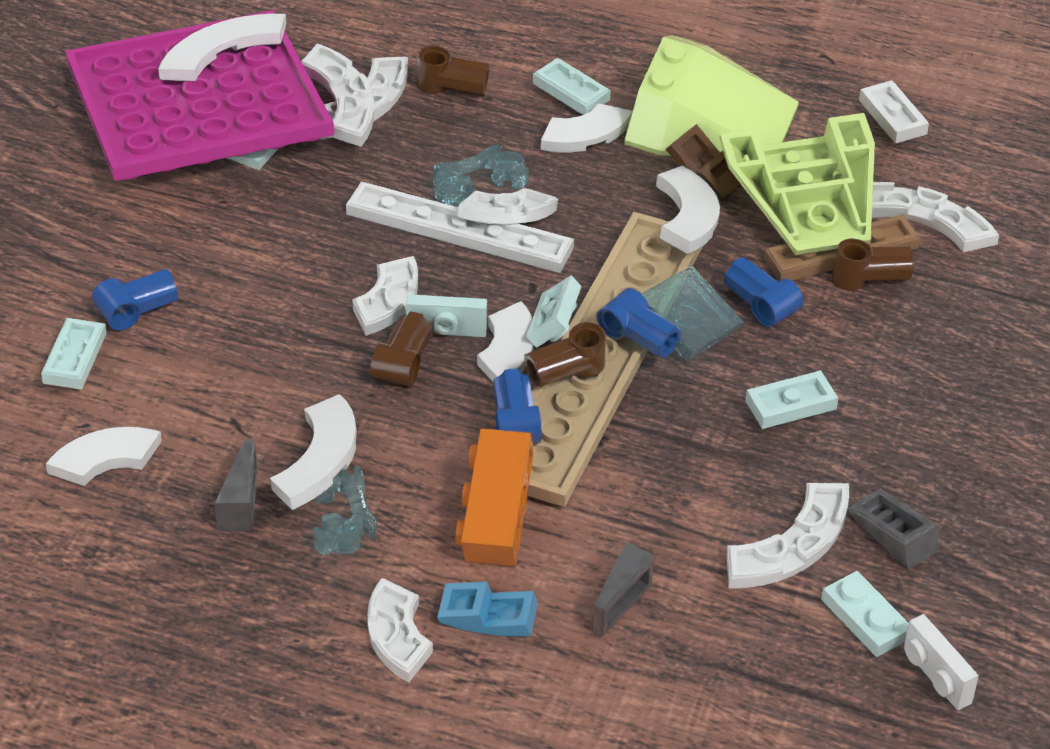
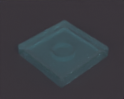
M693 266L641 293L647 300L651 311L681 328V337L675 349L686 361L738 331L744 323Z

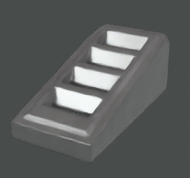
M244 440L215 502L217 528L220 531H250L253 528L258 472L256 445L253 443V440Z
M881 488L848 507L849 514L897 561L909 569L939 550L937 525ZM883 508L885 509V511L881 512L880 514L876 516L874 515V513L878 512L879 510Z
M630 542L624 545L594 604L593 634L598 637L604 636L652 586L654 565L652 554Z

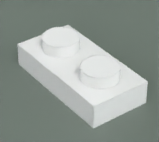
M892 80L860 90L859 101L895 144L927 135L928 121Z
M924 614L910 620L904 645L908 659L912 664L919 666L932 681L938 694L946 697L957 710L972 704L979 675Z

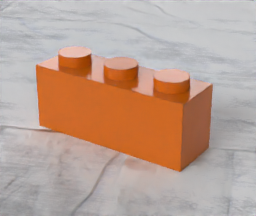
M480 428L478 444H471L469 469L473 470L472 481H465L462 493V506L467 507L465 520H458L455 537L456 545L462 546L465 562L516 567L534 458L531 433Z

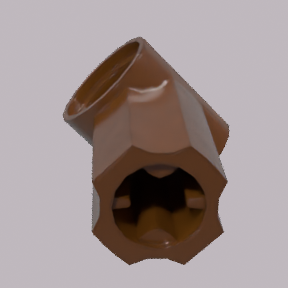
M426 46L419 51L417 86L421 91L428 94H438L446 91V89H452L478 95L485 94L490 73L489 64L451 57L449 51L440 46Z
M845 239L839 243L832 280L834 284L845 290H858L865 285L866 281L909 280L913 274L911 247H871L860 239Z
M410 311L407 315L400 316L387 342H380L374 351L370 366L372 378L407 387L413 386L418 376L421 355L432 336V324L424 318L423 314Z
M591 322L579 323L569 331V338L524 354L525 366L530 379L536 387H541L572 374L590 377L601 373L606 363V334L604 329Z

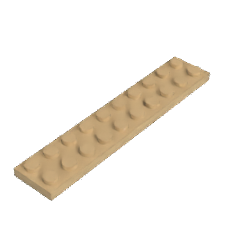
M633 212L572 319L568 331L561 340L569 338V331L579 323L591 322L598 325L596 318L598 310L626 288H632L641 293L647 300L649 309L665 319L703 246L687 254L660 238L662 225L669 221ZM606 335V363L601 373L590 377L572 374L544 386H535L533 388V404L538 406L540 410L542 438L541 443L533 444L534 458L528 496L562 507L566 506L648 351L647 349L626 336L621 339H613Z

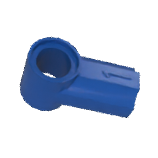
M740 257L732 262L731 267L724 275V284L751 304L755 318L765 327H772L803 307L802 293L793 281L785 278L776 281L744 257Z
M164 269L125 284L119 279H107L95 287L92 293V300L107 324L113 330L121 331L132 327L140 318L141 313L177 301L178 290L173 276L168 269Z
M632 288L623 290L598 310L596 315L598 325L604 329L605 334L610 338L621 339L626 336L664 359L673 352L681 337V328L651 311L644 296Z
M519 369L504 370L500 376L494 378L493 390L497 407L495 411L496 430L531 433L532 443H541L540 410L538 406L533 404L529 376L522 374Z

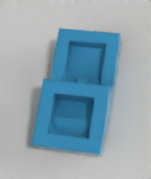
M487 581L446 583L437 618L441 624L471 632L498 636H531L538 600L534 591L492 593Z

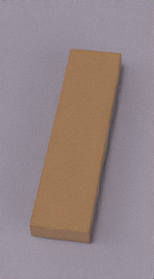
M903 214L871 223V240L869 244L871 247H911V250L919 248L920 237ZM786 243L766 248L764 260L778 281L783 278L792 281L833 270L837 249L795 255Z

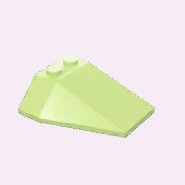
M674 35L662 38L639 88L624 145L657 155L671 156L666 149L696 124L719 152L723 150L719 140L721 133L757 129L762 145L784 142L799 102L707 45Z
M864 113L828 118L824 136L762 145L757 129L720 134L719 140L728 168L795 255L837 249L841 241L849 238L860 239L870 244L875 142Z

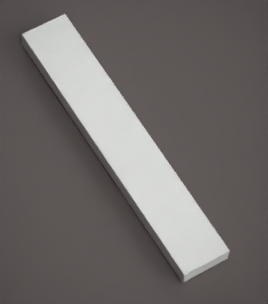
M362 181L346 204V215L561 273L574 246V239L521 224H494L457 217L458 207Z

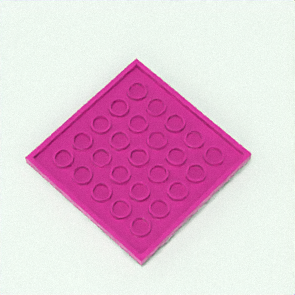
M271 10V11H266V12H261V13H256V14H250V15H245V16L259 15V14H276V13H275L274 10ZM229 19L65 51L67 65L114 181L135 179L141 175L160 171L169 172L179 167L207 164L213 160L232 156H245L251 152L270 148L279 149L285 145L304 141H317L323 137L334 135V123L286 32L284 31L281 44L258 45L239 50L229 47L216 54L217 59L209 63L201 71L196 81L162 80L159 77V66L167 53L183 39L205 27Z

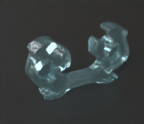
M500 144L493 145L484 149L478 155L457 162H442L434 165L433 195L447 205L459 207V204L473 193V181L465 174L480 169H492V180L495 185L502 187L503 181H512V189H519L528 183L529 169L525 167L521 154L514 151L501 152L502 146Z
M358 465L354 466L353 475H350L347 470H340L333 478V485L315 498V503H328L334 500L336 493L343 492L348 496L353 513L351 519L342 518L340 513L326 514L321 517L322 530L318 527L313 528L314 546L323 555L331 552L339 554L355 552L361 545L364 531L368 532L372 540L376 538L377 520L368 508L364 493L365 477Z

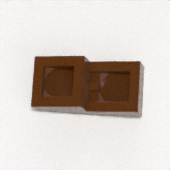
M697 124L666 149L680 166L683 165L700 176L712 188L720 200L740 185V182L728 168L723 150L719 152Z

